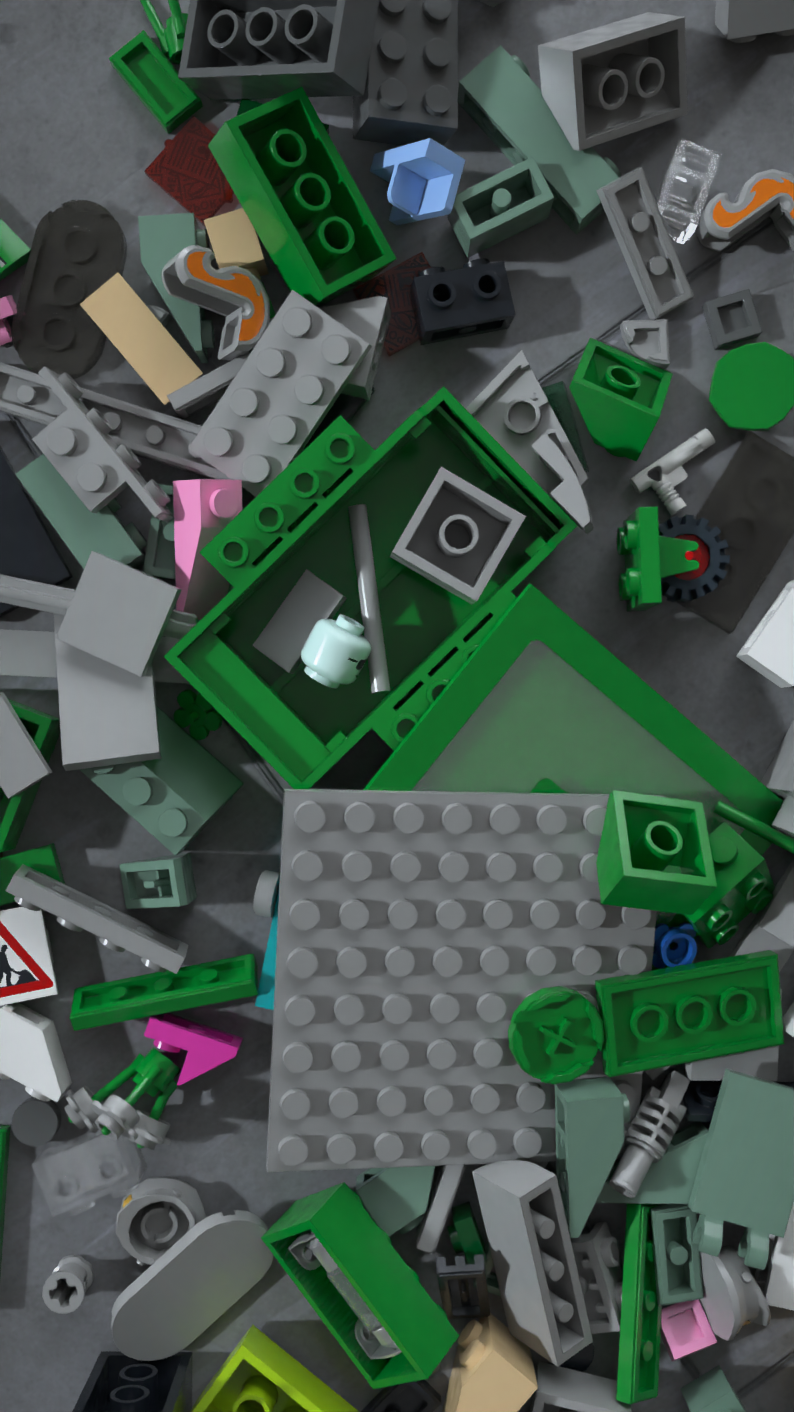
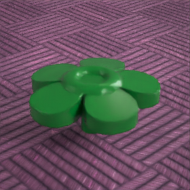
M187 689L178 694L177 702L181 708L174 712V720L181 728L190 725L189 732L194 739L203 740L209 735L210 730L215 731L221 727L222 716L216 710H210L213 706L200 693L196 695L192 690Z

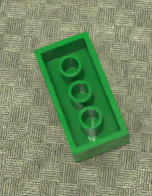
M303 87L225 121L208 144L211 153L290 292L294 290L316 307H320L374 278L397 259Z

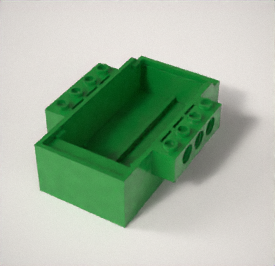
M444 386L429 401L408 417L376 450L340 415L200 551V554L234 588L163 657L293 789H310L371 728L395 751L516 600L517 597L511 591L578 525ZM441 467L526 516L478 601L473 604L466 602L390 557ZM359 504L367 506L391 690L390 692L372 694L368 660H366L353 683L340 684L338 688L334 689L308 676L304 672L306 665L303 661L295 672L291 674L252 646L306 569L347 598L332 618L333 620H337L338 616L342 614L363 625L348 507Z

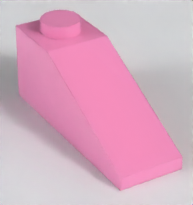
M194 479L173 481L176 587L182 589L176 602V610L195 614L198 620H201L228 594L230 583L200 554V551L242 511V480Z

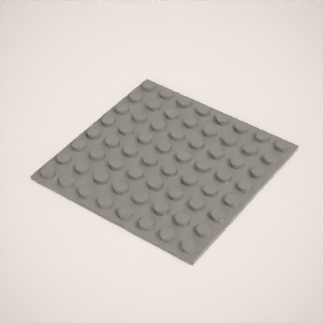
M284 789L266 1160L267 1172L491 1164L506 1160L528 1162L556 1161L554 1084L544 1083L540 1079L533 1078L517 1064L509 1049L508 1028L514 1011L529 995L541 988L555 986L577 990L598 1011L595 980L652 971L657 911L601 904L596 862L610 794ZM653 795V796L666 797V796H664V795ZM599 1049L593 1058L595 1063L585 1074L575 1080L608 1077L603 1072L602 1054ZM643 1071L610 1077L619 1091L626 1094L629 1101L630 1121L629 1123H624V1137L640 1107ZM624 1143L616 1159L623 1157L627 1149Z

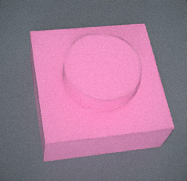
M699 1299L676 1303L662 1309L661 1337L672 1362L717 1343Z

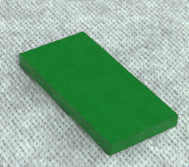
M771 950L646 971L635 975L595 980L598 1013L604 1027V1043L601 1049L603 1072L608 1077L784 1044L778 954Z

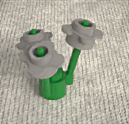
M152 1047L145 1057L139 1053L130 1066L94 1094L85 1085L76 1093L69 1089L66 1092L68 1095L66 1099L69 1104L64 1107L69 1116L68 1120L81 1130L86 1125L93 1133L100 1129L103 1135L113 1140H118L121 1135L125 1136L130 1141L137 1143V1147L141 1149L146 1147L154 1150L156 1144L162 1145V1143L170 1145L172 1140L165 1136L171 1125L161 1119L160 1116L169 1097L178 1087L174 1078L181 1069ZM136 1074L132 1081L137 1086L125 1100L116 1095H111ZM158 1091H160L151 1113L139 1109L136 1111L133 1108L145 1092L154 1098ZM110 1095V1097L102 1105L101 1102Z

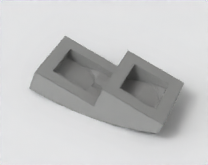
M544 433L531 447L536 456L562 481L550 494L556 504L588 534L594 529L586 496L568 460L553 440Z

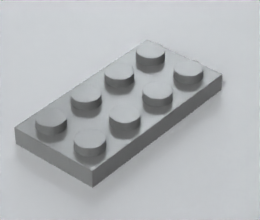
M292 290L188 449L230 479L242 480V487L256 497L300 455L372 346Z

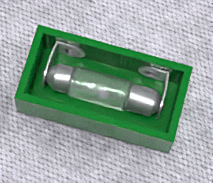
M345 1182L296 1200L261 1237L373 1389L428 1379L458 1339L459 1334L448 1321L446 1312L432 1300L420 1284L417 1273L406 1265L391 1245V1240L387 1233L376 1225L363 1207L360 1197ZM305 1247H308L311 1251L310 1261L304 1255ZM364 1326L370 1333L368 1340L363 1335Z

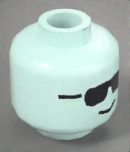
M342 614L338 616L337 620L326 618L318 620L301 650V659L306 665L304 672L317 682L334 689L338 688L340 684L353 683L371 652L369 641L361 635L365 627L354 619Z

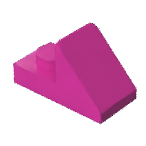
M170 1013L151 1016L144 1033L145 1037L154 1039L153 1044L162 1050L173 1053L180 1052V1049L188 1051L177 1086L236 1057L243 1041L242 1037Z

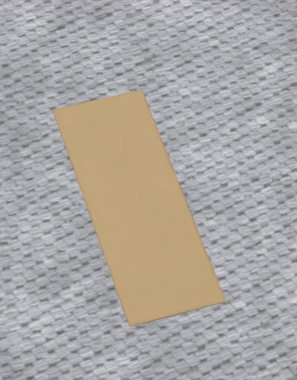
M119 272L80 303L82 308L164 405L170 402L167 395L195 381L203 374Z

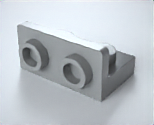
M598 1222L590 1233L581 1234L578 1238H570L591 1334L620 1331L623 1272L620 1265V1247L616 1238L611 1237L607 1222Z

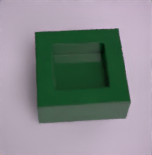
M470 1202L452 1207L454 1224L447 1226L455 1253L464 1252L468 1264H475L474 1255L484 1254V1262H487L485 1245Z

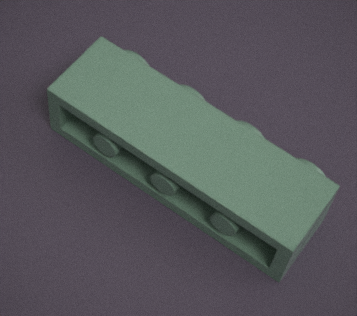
M500 45L459 81L458 104L513 165L534 156L554 196L552 209L577 235L604 211L596 190L620 178V171L612 160L608 157L602 158L593 147L581 151L573 150L544 100L542 91L530 78L529 70L524 62L516 55L510 56Z

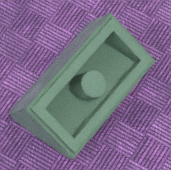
M660 1204L650 1209L657 1303L662 1306L703 1299L699 1245L692 1242L693 1233L698 1222L697 1213L692 1212L688 1204Z

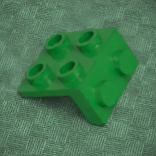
M725 821L709 835L717 888L692 915L683 914L691 922L700 941L707 948L713 947L716 943L723 945L728 942L738 931L739 922L750 912L757 914L770 903L773 898L772 892L775 888L765 859Z

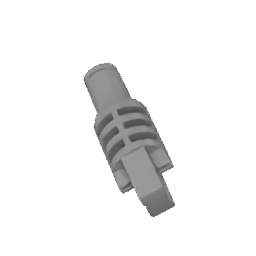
M677 1071L669 1073L659 1089L654 1086L649 1088L624 1137V1145L627 1149L609 1185L626 1197L633 1198L636 1196L651 1164L662 1160L687 1108L680 1103L690 1080Z

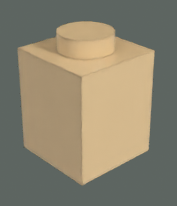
M243 208L204 220L219 269L237 266L247 269L259 280L261 279L260 276L269 274L255 228Z

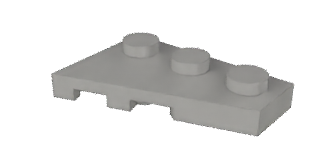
M521 350L469 404L466 410L552 498L550 493L562 481L536 456L531 447L537 439L546 433L568 460L583 489L590 482Z

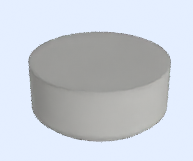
M265 870L261 873L253 903V910L256 915L273 918L280 884V872Z

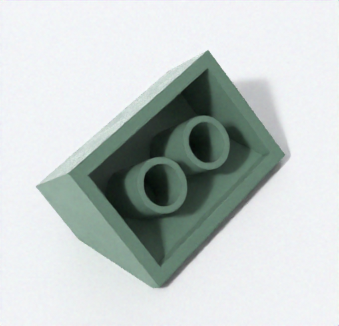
M157 706L161 759L79 770L176 856L192 843L244 783Z

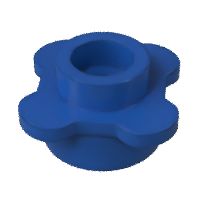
M683 922L675 927H668L664 923L655 926L652 965L662 969L666 965L674 967L693 962L697 953V945L693 939L696 936V932L690 923ZM676 942V945L670 949V944Z

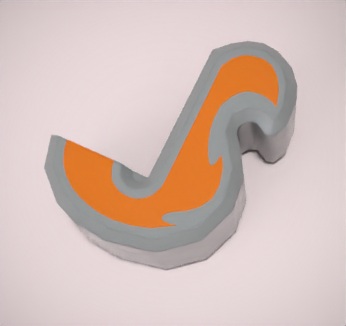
M771 169L756 173L740 190L734 203L729 201V196L726 192L716 195L709 201L698 219L696 230L700 243L711 250L722 251L770 216L775 228L791 250L794 251V176L787 172Z
M199 245L188 246L170 259L163 267L162 281L168 294L226 316L221 334L218 359L232 361L254 348L269 326V297L262 282L247 269L230 266L215 270L211 266V261L215 258V254L210 249Z

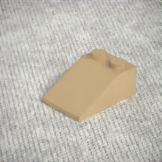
M491 1313L488 1317H481L478 1322L475 1319L471 1320L458 1338L459 1345L442 1412H518L538 1388L530 1348L512 1336L509 1328Z

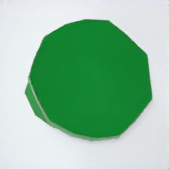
M758 342L734 348L716 362L711 379L709 401L729 428L768 431L785 419L794 406V358L767 342Z

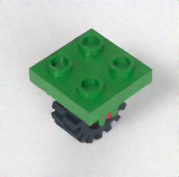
M658 506L638 507L623 521V527L617 529L616 536L618 555H625V573L619 574L618 591L620 601L627 602V612L646 611L662 603L661 595L667 597V601L675 602L678 600L684 603L699 599L715 590L719 586L718 582L723 580L727 574V571L724 570L725 566L730 564V555H725V549L729 547L727 540L721 541L718 536L721 530L717 526L714 528L708 526L709 520L703 517L697 520L694 519V515L687 514L681 518H678V516L669 518L659 525Z

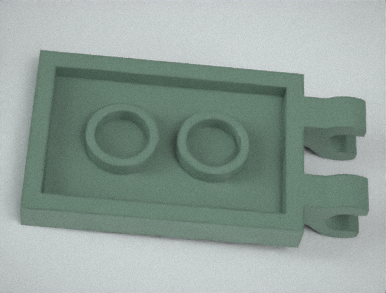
M726 1068L688 1207L692 1212L700 1214L693 1233L692 1242L699 1245V1252L718 1257L723 1241L724 1221L744 1226L745 1230L739 1243L737 1255L745 1258V1265L764 1270L769 1256V1236L772 1234L784 1238L794 1202V1088Z

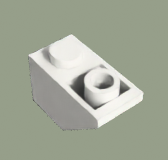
M18 1002L3 1006L0 1009V1079L8 1080L12 1078L25 1085L26 1092L32 1097L42 1101L53 1100L58 1102L69 1090L72 1081L54 1022Z

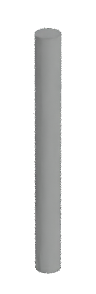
M364 504L348 507L362 621L365 627L364 637L371 646V652L367 658L372 694L385 693L391 690L367 506Z

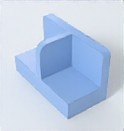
M431 138L374 154L370 172L389 182L387 199L393 205L389 221L396 225L450 214L465 159Z

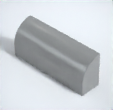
M506 1160L484 1165L472 1171L509 1332L512 1336L558 1367L592 1343L593 1339L557 1176L543 1167L528 1161Z

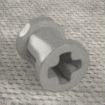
M68 1255L60 1260L52 1274L47 1278L42 1291L43 1300L51 1311L58 1314H68L75 1311L81 1305L87 1289L94 1281L92 1264L80 1255Z

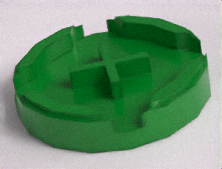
M562 986L541 988L526 997L514 1011L508 1028L509 1049L520 1068L533 1078L540 1079L541 1082L549 1084L571 1082L585 1074L595 1063L593 1058L596 1056L598 1049L601 1052L604 1043L603 1021L596 1007L577 990Z

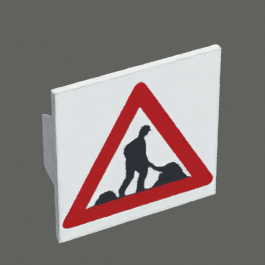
M22 906L1 910L0 1006L58 994L53 967L54 959L49 933L45 926L43 910L32 911Z

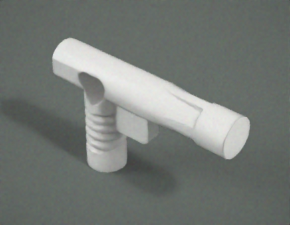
M704 428L630 478L631 485L638 494L652 487L656 494L659 495L658 497L662 498L661 501L664 502V506H667L666 509L671 516L675 515L687 506L683 499L679 497V494H676L677 491L674 490L675 486L688 477L682 465L715 443L713 435L708 429ZM652 470H658L660 481L649 478L647 474Z

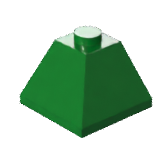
M590 338L569 388L594 444L604 447L607 452L614 456L627 457L637 462L660 417L673 373Z

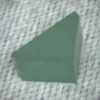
M190 852L176 856L170 855L119 864L126 909L181 907L188 905L197 898Z

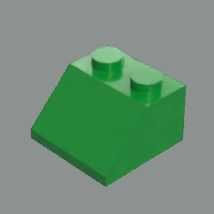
M612 790L608 798L596 862L601 904L692 915L717 888L703 802Z

